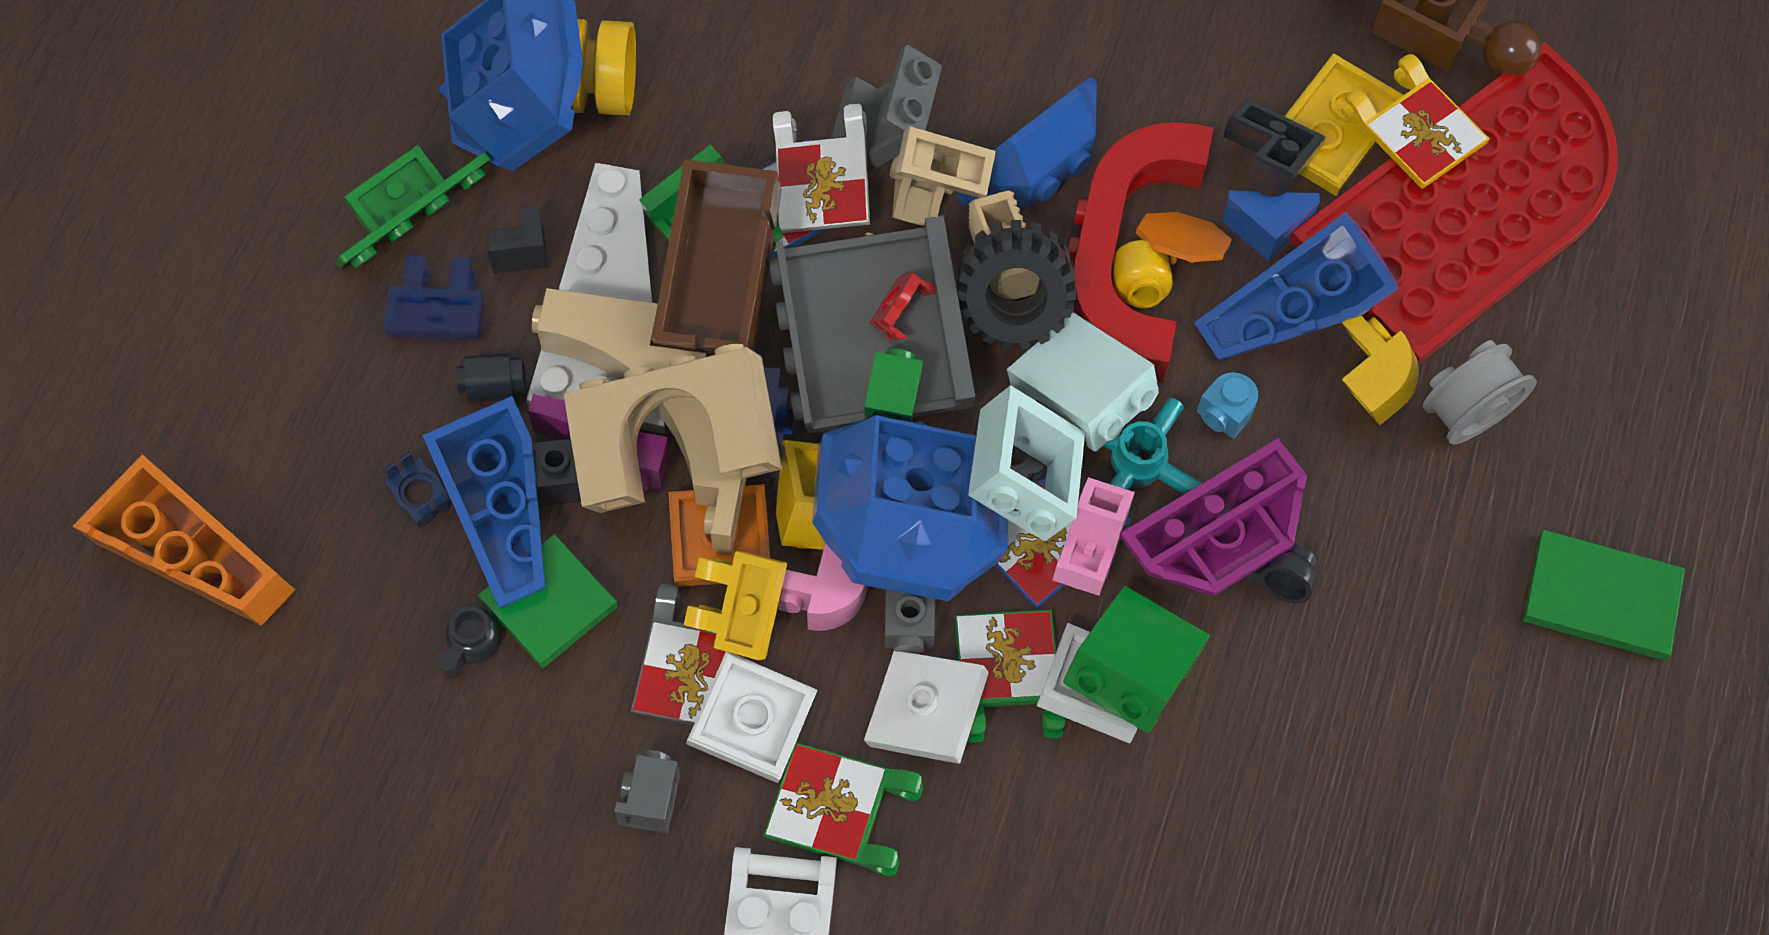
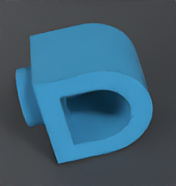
M1235 372L1223 374L1202 395L1197 413L1202 416L1203 421L1211 429L1217 432H1224L1234 439L1251 419L1258 400L1257 387L1249 377Z

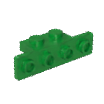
M417 145L344 196L343 201L369 235L338 256L335 261L337 266L342 269L351 263L355 269L377 254L373 246L387 236L391 242H394L414 227L410 222L411 218L423 210L430 216L450 201L446 193L460 184L464 191L470 188L486 175L482 168L490 160L486 152L482 153L444 180Z

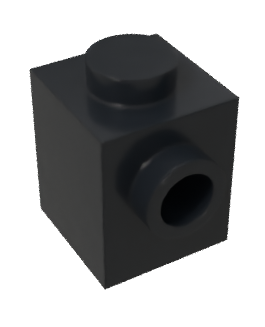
M571 439L533 443L538 506L581 502Z

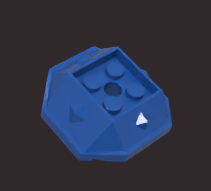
M484 0L441 33L445 80L438 90L447 98L453 144L477 156L486 152L490 158L489 162L513 172L572 130L575 111L571 109V106L579 89L583 67L575 0Z
M876 415L822 435L818 446L812 523L827 546L842 561L841 567L852 583L949 601L960 593L967 584L983 575L1003 559L1008 549V519L968 496L977 436L930 427L923 421L911 423Z

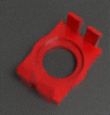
M913 272L901 274L882 300L869 323L885 334V338L888 340L908 338L893 327L916 290L924 296H929V294L935 295L936 291L931 282L924 281Z

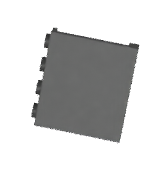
M944 216L925 218L923 228L784 249L783 240L775 241L777 257L769 258L773 286L782 285L785 302L776 303L780 331H790L792 347L783 348L787 376L797 375L799 392L790 393L794 422L804 420L806 434L836 430L867 419L864 417V406L875 353H886L887 349L890 348L909 351L915 355L914 359L923 361L913 417L973 408L975 392ZM913 272L924 281L931 282L936 293L935 295L929 294V296H924L916 290L893 327L908 338L888 340L885 338V334L873 327L869 322L898 276H901L903 273Z

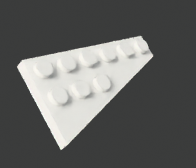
M595 163L559 290L652 303L644 211L639 201L642 198L639 170ZM541 348L528 393L527 404L529 407L533 394L564 400V393L579 390V384L584 381L607 379L608 382L619 379L591 364L567 356L543 352ZM653 409L644 420L640 429L665 434L664 420Z

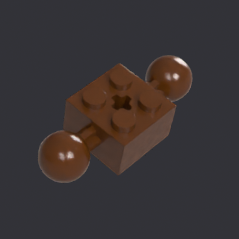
M1383 0L1371 31L1372 34L1446 72H1449L1467 42L1483 49L1486 64L1498 75L1504 73L1519 77L1528 73L1538 62L1541 53L1540 39L1535 30L1529 25L1519 21H1508L1495 27L1482 20L1491 0Z

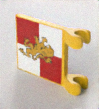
M1408 54L1399 60V68L1395 70L1393 75L1394 79L1401 86L1410 89L1409 92L1376 113L1367 95L1361 90H1355L1347 95L1345 99L1347 104L1342 107L1341 111L1348 121L1362 127L1414 182L1423 189L1486 145L1490 138L1428 77L1420 60L1415 55Z

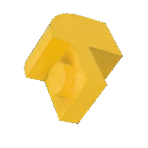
M1360 316L1342 323L1350 337L1367 354L1368 358L1342 380L1350 393L1373 419L1381 425L1401 409L1414 394L1419 379V365L1415 353L1402 331L1391 337L1375 317H1372L1367 322Z

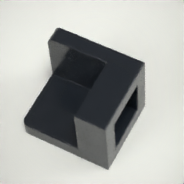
M539 205L521 207L522 226L494 229L489 232L490 243L487 245L493 274L548 267L545 231Z

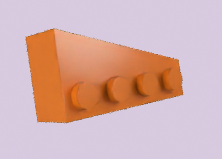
M143 454L72 526L95 544L260 626L295 591L289 583Z

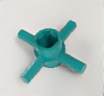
M1168 398L1152 423L1139 421L1132 423L1123 430L1122 434H1119L1115 439L1107 441L1103 445L1111 450V465L1116 474L1110 485L1129 490L1130 487L1143 488L1159 479L1182 494H1186L1203 484L1168 463L1167 438L1165 435L1184 409L1180 401L1175 398ZM1140 450L1149 454L1147 460H1140L1141 458L1138 457Z

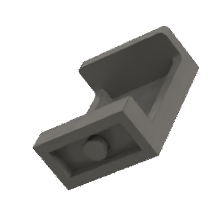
M906 45L900 50L893 79L877 89L858 77L846 82L831 139L847 137L844 107L849 104H861L867 116L866 147L868 173L895 158L900 153L905 129L911 126L926 130L942 65L913 47Z

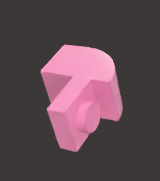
M1088 477L1078 501L1077 517L1071 524L1068 538L1055 568L1053 581L1098 596L1100 595L1121 539L1120 534L1123 532L1135 492Z
M825 543L817 577L786 570L777 609L789 613H797L800 609L807 610L808 630H830L844 625L859 612L865 601L869 586L852 583L841 567L842 561Z

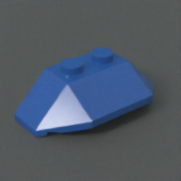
M1089 77L994 150L996 152L987 196L1009 190L1014 193V199L1017 200L1016 207L1020 208V210H1027L1039 200L1045 202L1050 199L1064 180L1071 175L1079 176L1089 167L1093 160L1092 152L1096 136L1097 82L1092 77ZM958 192V201L963 206L970 207L969 203L971 201L979 199Z

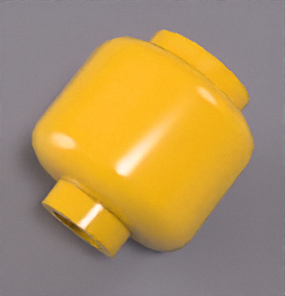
M1146 240L1131 241L1121 246L1114 253L1111 268L1114 290L1123 303L1136 308H1151L1170 293L1173 279L1167 254L1154 251Z

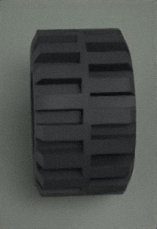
M1011 220V227L1003 229L1002 223L998 222L991 225V234L987 235L983 230L975 235V245L967 244L963 251V261H959L957 295L962 318L968 317V328L974 334L982 330L983 341L991 345L995 339L1000 340L1001 348L1011 350L1012 343H1020L1021 350L1031 348L1032 340L1038 339L1041 345L1049 341L1050 330L1058 334L1065 327L1064 317H1071L1074 310L1073 300H1076L1073 261H1070L1069 250L1064 243L1058 245V236L1051 230L1043 235L1041 233V225L1032 221L1029 228H1023L1021 220ZM1023 268L1038 275L1044 284L1034 296L1021 301H1010L996 295L989 287V283L998 273L1004 270Z

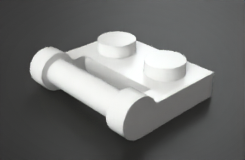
M735 847L724 935H829L837 857L821 856V861L751 854L750 848ZM752 874L819 881L817 895L747 888L748 876Z

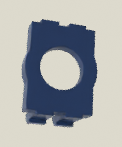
M407 452L399 458L404 467L400 471L394 462L384 468L388 477L384 484L394 496L399 508L408 514L419 527L422 524H428L438 513L442 514L449 509L452 501L438 476L429 470L419 457L414 460L412 453ZM419 481L430 484L433 488V493L427 502L415 505L406 500L405 493L411 484Z

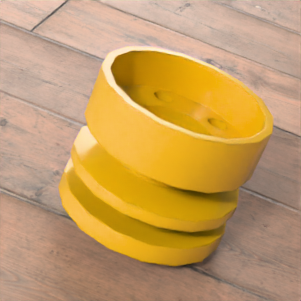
M577 19L583 67L579 89L572 104L575 113H583L589 94H594L598 114L630 116L636 76L634 24L632 22L602 21L596 40H591L587 20Z

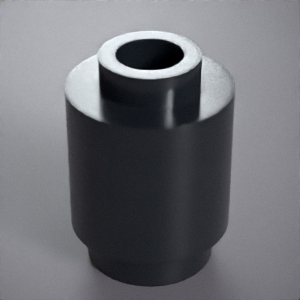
M511 353L465 356L464 366H456L458 394H467L469 403L501 401L511 396L515 399L517 394H526V373L523 356L512 357Z

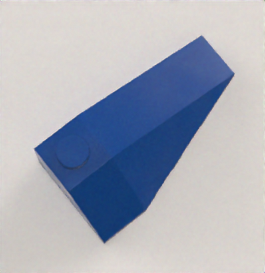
M1345 212L1199 318L1194 324L1218 360L1222 361L1360 317L1400 289L1362 228Z
M513 397L506 398L422 435L499 608L507 607L546 589L533 442Z

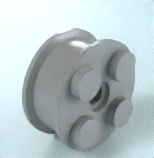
M1489 340L1470 354V360L1457 369L1453 367L1444 369L1430 381L1429 384L1433 390L1426 397L1423 408L1427 413H1436L1450 430L1447 434V440L1450 444L1465 442L1489 429L1517 408L1535 388L1537 380L1534 376H1523L1510 359L1512 349L1508 344L1496 345L1493 340Z

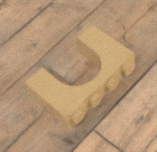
M729 344L715 349V355L701 359H698L697 356L677 357L669 361L670 367L654 371L650 367L634 368L624 373L625 378L611 382H608L607 379L587 380L579 384V390L564 393L582 507L603 513L645 502L637 458L639 430L648 414L654 408L667 400L677 397L697 398L705 407L712 425L721 474L734 480H740L781 470L762 357L742 344Z

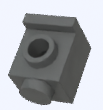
M885 590L884 648H893L895 652L901 651L913 654H920L924 649H933L935 599ZM901 612H916L919 614L914 618H906Z
M643 750L641 755H637L634 771L626 770L622 781L620 798L621 800H626L627 803L616 802L614 813L619 826L668 834L680 779L677 761H672L669 755L654 750Z

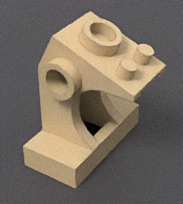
M911 126L904 130L900 153L893 158L890 169V177L895 179L892 218L924 226L925 218L938 216L944 193L952 194L953 191L977 198L987 196L996 151Z

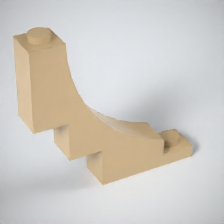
M546 288L543 305H536L534 308L532 332L538 333L543 352L563 355L591 364L617 379L625 378L624 373L634 368L650 367L654 371L670 367L669 361L677 357L697 356L698 359L707 357L706 353L654 345L652 333L658 303ZM677 397L667 400L654 408V410L664 420L676 438L685 457L693 483L696 504L707 506L704 534H711L713 552L732 554L746 478L734 480L720 473L710 417L705 407L697 398Z

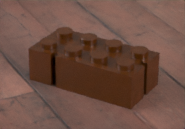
M684 159L652 333V341L655 346L701 353L706 352L708 357L715 355V349L729 344H742L753 352L755 351L769 269V258L771 257L774 240L771 229L775 230L782 193L777 171Z

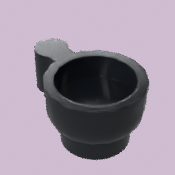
M1294 544L1290 550L1280 554L1243 579L1248 582L1261 583L1267 593L1276 599L1287 603H1303L1310 599L1316 583L1317 574L1315 566L1317 560L1309 549Z
M466 606L458 609L452 615L446 627V641L449 649L438 659L443 675L448 679L457 678L465 663L477 664L489 660L498 651L502 642V631L495 617L487 610L475 606Z

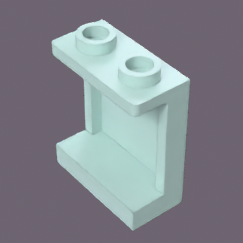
M1072 312L1070 318H1064L1065 327L1058 334L1051 330L1049 332V341L1042 345L1038 341L1007 369L1011 386L1033 400L1037 399L1084 431L1087 447L1096 452L1107 441L1115 439L1123 427L1140 411H1145L1152 405L1159 393L1154 364Z

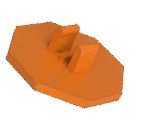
M1179 212L1146 213L1136 230V234L1142 240L1148 241L1154 251L1167 254L1172 265L1177 262V258L1189 261L1190 263L1223 260L1232 241L1214 223Z

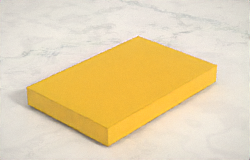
M1333 53L1284 117L1326 137L1320 150L1300 175L1337 196L1377 143L1362 127L1351 123L1343 116L1341 110L1347 104L1345 100L1347 95L1355 90L1363 91L1371 101L1376 113L1402 97L1403 94Z

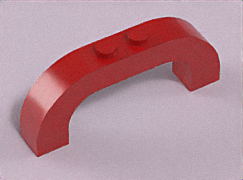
M1160 123L1138 129L1120 139L1106 152L1094 173L1089 198H1079L1074 225L1082 226L1080 238L1071 236L1068 248L1070 261L1072 260L1074 265L1076 287L1073 313L1154 364L1156 379L1160 383L1164 382L1169 365L1177 322L1143 315L1123 303L1113 288L1111 268L1123 209L1132 194L1140 188L1154 183H1174L1200 189L1207 165L1213 128L1190 123Z

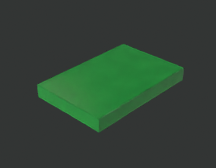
M1542 530L1537 540L1522 621L1666 661L1671 656L1685 568Z

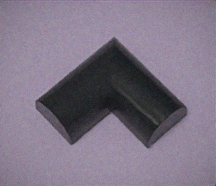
M1245 99L1230 116L1223 136L1256 153L1249 166V180L1255 190L1269 197H1277L1287 192L1320 150L1326 138L1324 135L1249 99Z

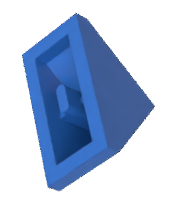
M1229 190L1222 211V222L1269 262L1291 243L1289 240L1292 232L1315 215L1320 202L1319 193L1286 192L1277 197L1262 195L1258 191Z

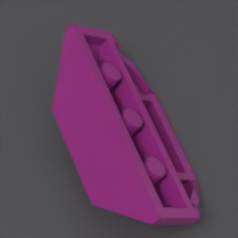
M1279 438L1121 532L1120 538L1147 575L1214 597L1293 547L1307 475Z

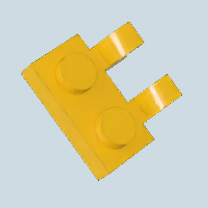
M735 551L733 563L715 557H710V559L699 558L695 577L728 586L722 610L706 605H699V607L688 606L684 625L717 633L713 648L756 660L766 659L787 563L744 551Z

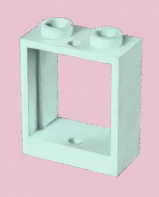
M1010 385L980 409L968 496L1041 540H1048L1077 517L1085 432ZM1013 445L1047 465L1045 489L1010 469Z

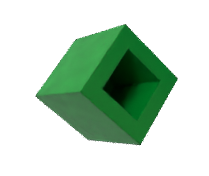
M890 348L887 349L886 353L876 352L864 406V417L871 418L876 415L912 423L923 361L914 359L915 355L902 349Z

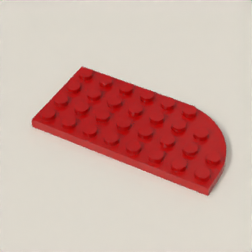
M1545 42L1541 45L1538 62L1528 73L1519 77L1503 73L1459 106L1490 138L1486 145L1423 189L1390 158L1294 230L1289 241L1297 248L1345 212L1353 218L1379 252L1400 289L1363 315L1368 320L1375 317L1391 337L1402 331L1415 353L1418 365L1575 242L1596 220L1610 196L1617 172L1618 151L1615 132L1608 112L1590 84Z

